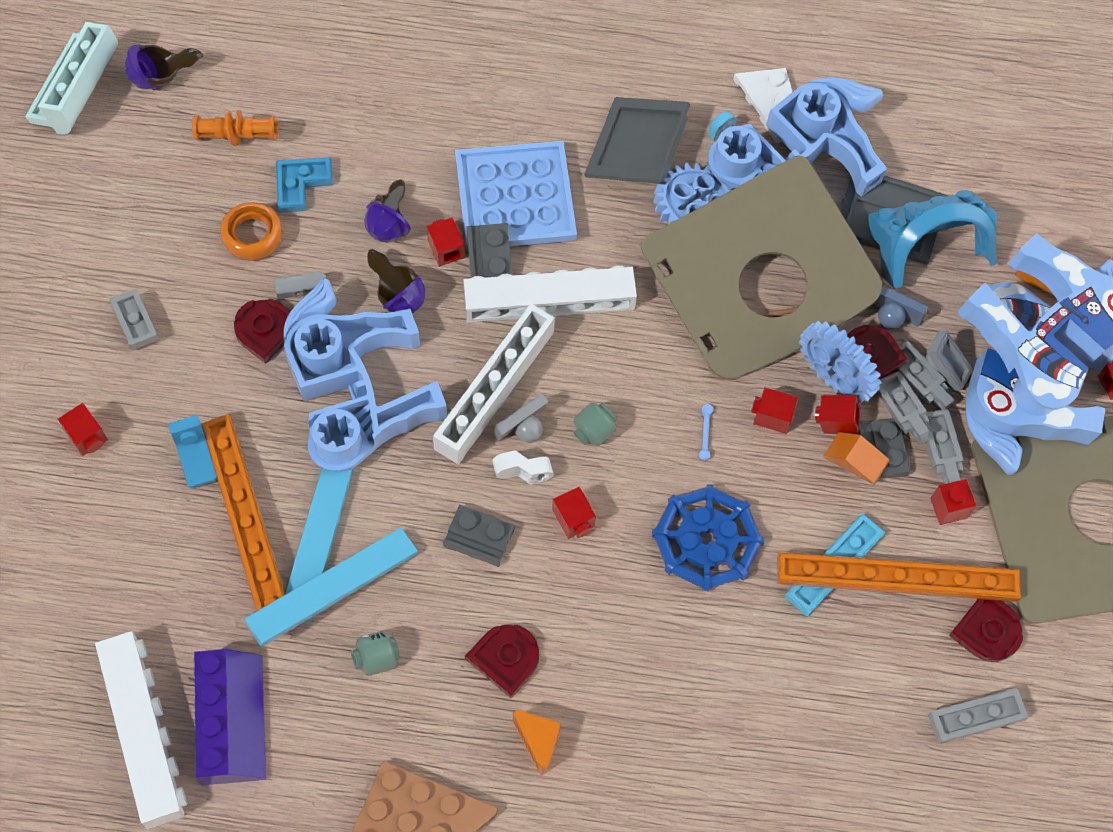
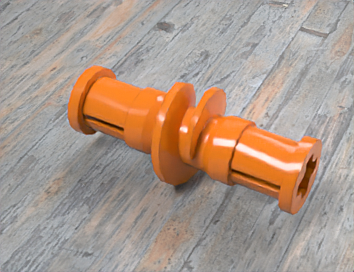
M237 110L236 118H233L231 112H226L225 118L201 119L200 116H194L192 133L195 140H201L202 138H228L231 145L237 146L242 138H270L271 140H277L279 124L276 116H270V118H243L242 111Z

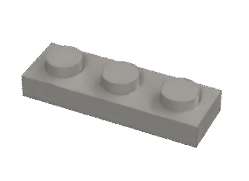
M1018 688L935 710L928 714L938 744L1022 722L1029 718Z

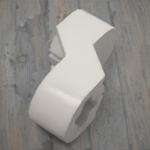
M514 450L499 454L492 460L496 476L500 479L518 476L530 485L547 481L554 475L548 457L527 459Z

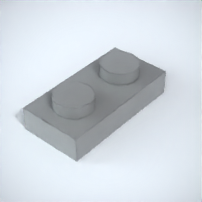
M137 289L109 299L132 351L159 340Z

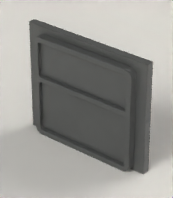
M615 97L585 171V176L587 178L661 184L662 180L667 176L688 120L687 113L690 103Z
M884 175L879 185L861 197L856 192L851 177L845 198L842 200L843 204L840 212L860 244L880 250V245L869 235L868 214L876 213L883 208L893 209L902 207L909 202L920 203L928 201L935 196L946 197L949 195ZM939 231L923 235L912 247L907 259L928 265Z

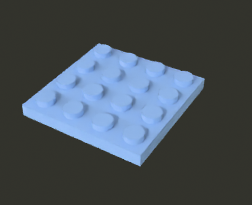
M563 141L455 150L466 250H468L467 226L508 223L509 246L577 240Z

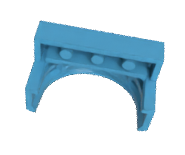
M962 190L958 191L955 195L946 197L935 196L928 201L920 203L909 202L902 207L893 209L883 208L876 213L868 214L869 235L880 245L881 276L893 288H900L903 285L905 262L915 243L923 235L970 224L975 225V255L981 254L989 261L990 266L997 264L996 211L972 191Z

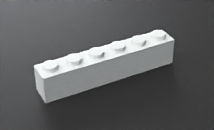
M619 265L609 269L585 268L582 271L558 270L554 273L541 274L539 272H530L526 275L513 276L511 274H502L498 277L485 278L474 276L470 279H463L467 323L519 319L530 303L552 316L635 310L637 299L633 267Z
M530 303L433 435L435 451L459 465L553 335L555 317Z
M131 631L96 642L95 646L141 824L146 829H150L185 817L183 807L187 806V799L183 787L177 788L174 776L179 775V770L175 757L169 758L166 746L171 745V740L166 726L161 728L159 716L163 715V710L159 698H153L151 687L155 686V680L151 668L145 669L143 658L148 657L143 639L138 640Z

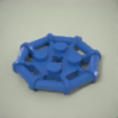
M707 484L705 488L678 496L672 495L668 498L669 503L656 528L652 529V537L657 542L666 566L665 571L668 575L674 574L701 587L702 591L709 592L710 588L739 579L744 581L749 577L748 571L760 546L764 545V537L760 536L749 508L751 505L747 500L743 502L715 489L711 484ZM705 500V508L698 507L694 511L689 512L684 507ZM712 500L734 511L727 515L712 508ZM676 513H678L683 519L678 531L668 530ZM739 517L748 536H739L737 525L734 521ZM701 533H712V537L716 541H710L708 545L704 544L703 537L700 536ZM668 540L676 541L677 545L679 544L681 556L675 559ZM737 546H747L740 562L737 563L732 558ZM688 562L703 569V575L683 566V564ZM727 565L730 570L710 576V569H713L714 566Z

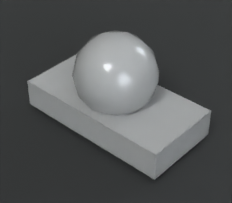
M939 331L927 350L925 359L932 368L943 375L953 391H961L973 368L948 331Z
M539 394L497 424L492 434L499 442L515 430L517 438L522 442L533 443L542 436L543 425L541 420L535 415L542 411L549 401L543 394Z

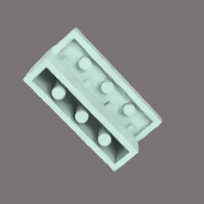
M85 22L80 33L72 34L25 116L29 123L53 127L56 133L61 135L68 134L71 131L118 46V40L109 25Z

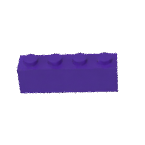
M230 649L195 651L197 780L202 786L266 780L262 655Z

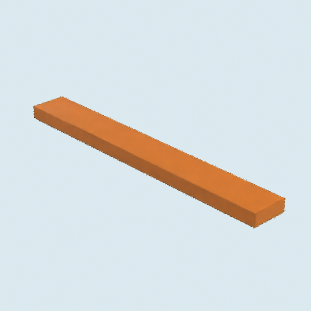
M226 414L202 423V428L256 611L286 594L233 419L230 414Z
M779 552L777 555V584L1017 602L1021 599L1019 569Z

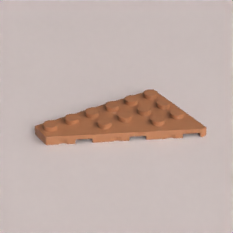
M383 761L352 832H477L496 816L498 808Z

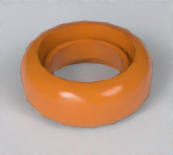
M257 202L242 203L230 209L224 216L220 228L222 242L229 253L239 259L249 261L264 259L272 254L280 245L283 235L281 220L276 212L267 205ZM255 219L265 223L268 227L267 234L258 242L245 243L235 235L238 226L246 220Z

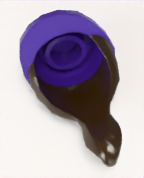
M133 45L128 48L125 73L129 80L138 88L156 90L163 85L169 84L179 69L193 66L199 59L203 58V53L194 48H187L174 54L157 45Z
M402 179L396 180L390 185L388 194H377L375 199L366 206L365 228L371 237L380 242H393L400 236L408 235L411 230L409 223L399 210V202L403 199L406 190L405 182Z
M370 249L367 253V261L370 268L379 275L377 296L383 305L382 307L389 312L410 309L413 314L423 305L425 300V287L421 280L422 277L418 276L413 269L407 266H393L385 254Z

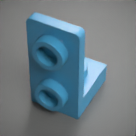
M198 415L168 423L188 487L193 489L217 481V475Z

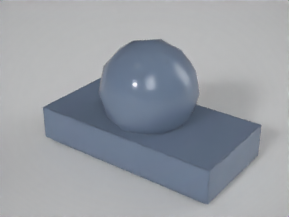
M882 285L877 301L871 305L879 309L878 319L881 325L888 329L899 328L905 321L918 327L928 308L927 305Z

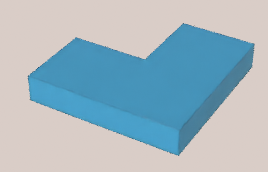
M331 157L276 161L277 205L279 213L306 211L305 187L333 186Z

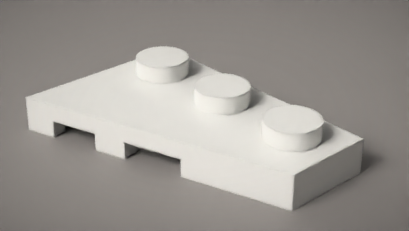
M786 68L734 74V82L745 92L746 100L750 105L753 104L760 115L759 119L776 143L782 142L766 126L770 110L792 93Z

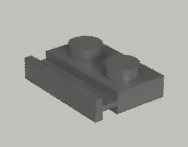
M508 223L467 226L470 278L474 276L488 278L498 277L502 274H511Z
M894 419L875 420L870 423L860 422L859 434L857 435L864 437L890 460L879 479L908 476L910 467L902 429H900Z
M459 504L448 529L447 536L444 538L443 546L499 567L515 530V525Z

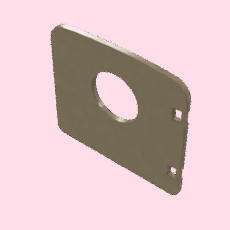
M799 155L788 159L648 235L641 243L644 257L656 274L661 286L693 341L698 346L707 365L715 375L723 379L733 380L798 351L803 347L799 344L801 340L800 335L810 324H815L817 321L821 324L827 322L830 327L834 324L838 328L877 301L882 289V281L878 272L806 157ZM767 254L783 255L793 260L802 269L807 282L806 296L801 305L792 313L782 317H765L752 311L743 301L739 290L741 273L748 263L759 256ZM667 261L673 271V274L667 277L664 276L658 264ZM710 334L717 346L711 351H708L701 339Z
M1113 416L1104 417L1103 434L1099 435L1089 445L1068 440H1042L1028 436H1011L1016 438L1023 449L1019 468L1013 475H1007L997 462L979 446L976 440L972 443L973 456L1006 569L1020 570L1021 599L1018 602L1016 601L1021 618L1026 623L1039 624L1113 612V545L1097 544L1083 537L1073 526L1068 513L1070 495L1078 486L1088 482H1103L1113 486Z

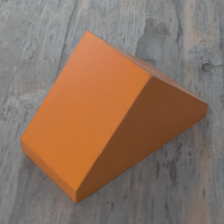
M838 432L823 455L825 459L875 485L890 461L861 435Z
M517 710L513 712L512 720L542 776L547 773L560 733L561 723Z

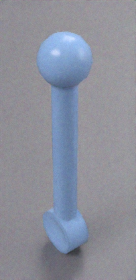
M705 404L701 410L704 416L702 450L699 452V457L704 461L710 458V452L708 451L710 416L713 413V407L710 404Z

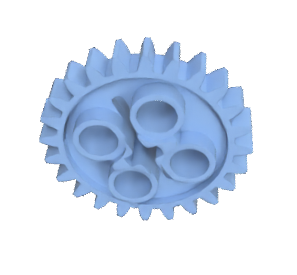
M685 163L683 170L676 165L673 172L669 170L666 178L662 180L661 184L656 186L653 203L657 204L655 212L662 213L659 220L668 221L669 225L735 188L719 181L710 172L708 165L704 170L700 169L698 163H696L694 169H691L688 163Z
M817 321L815 324H810L800 335L801 340L799 344L803 346L800 351L806 354L804 360L812 364L809 368L817 372L816 377L823 378L825 385H831L835 393L840 391L842 395H856L858 401L862 403L864 400L868 401L880 389L879 385L882 382L878 378L881 375L874 370L877 365L869 361L872 356L863 352V345L857 346L855 344L854 337L848 338L844 329L839 332L836 325L833 324L830 327L827 322L821 324Z

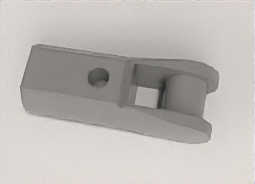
M316 271L303 275L275 278L277 297L280 299L307 295L321 279L326 278V275L323 272Z

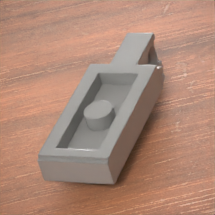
M908 341L899 345L909 362L894 372L900 371L912 390L928 405L932 403L938 410L951 408L954 399L946 392L948 390L945 384L946 379L936 369L932 368L928 361Z
M897 371L880 379L882 383L879 385L880 389L877 391V394L900 429L905 434L911 432L919 445L929 441L928 433L930 431L926 426L929 423L927 411L902 373Z
M948 409L927 412L929 423L926 426L930 431L928 433L930 440L925 443L932 467L935 469L936 476L942 475L944 484L960 481L959 472L963 470L962 463L964 459Z

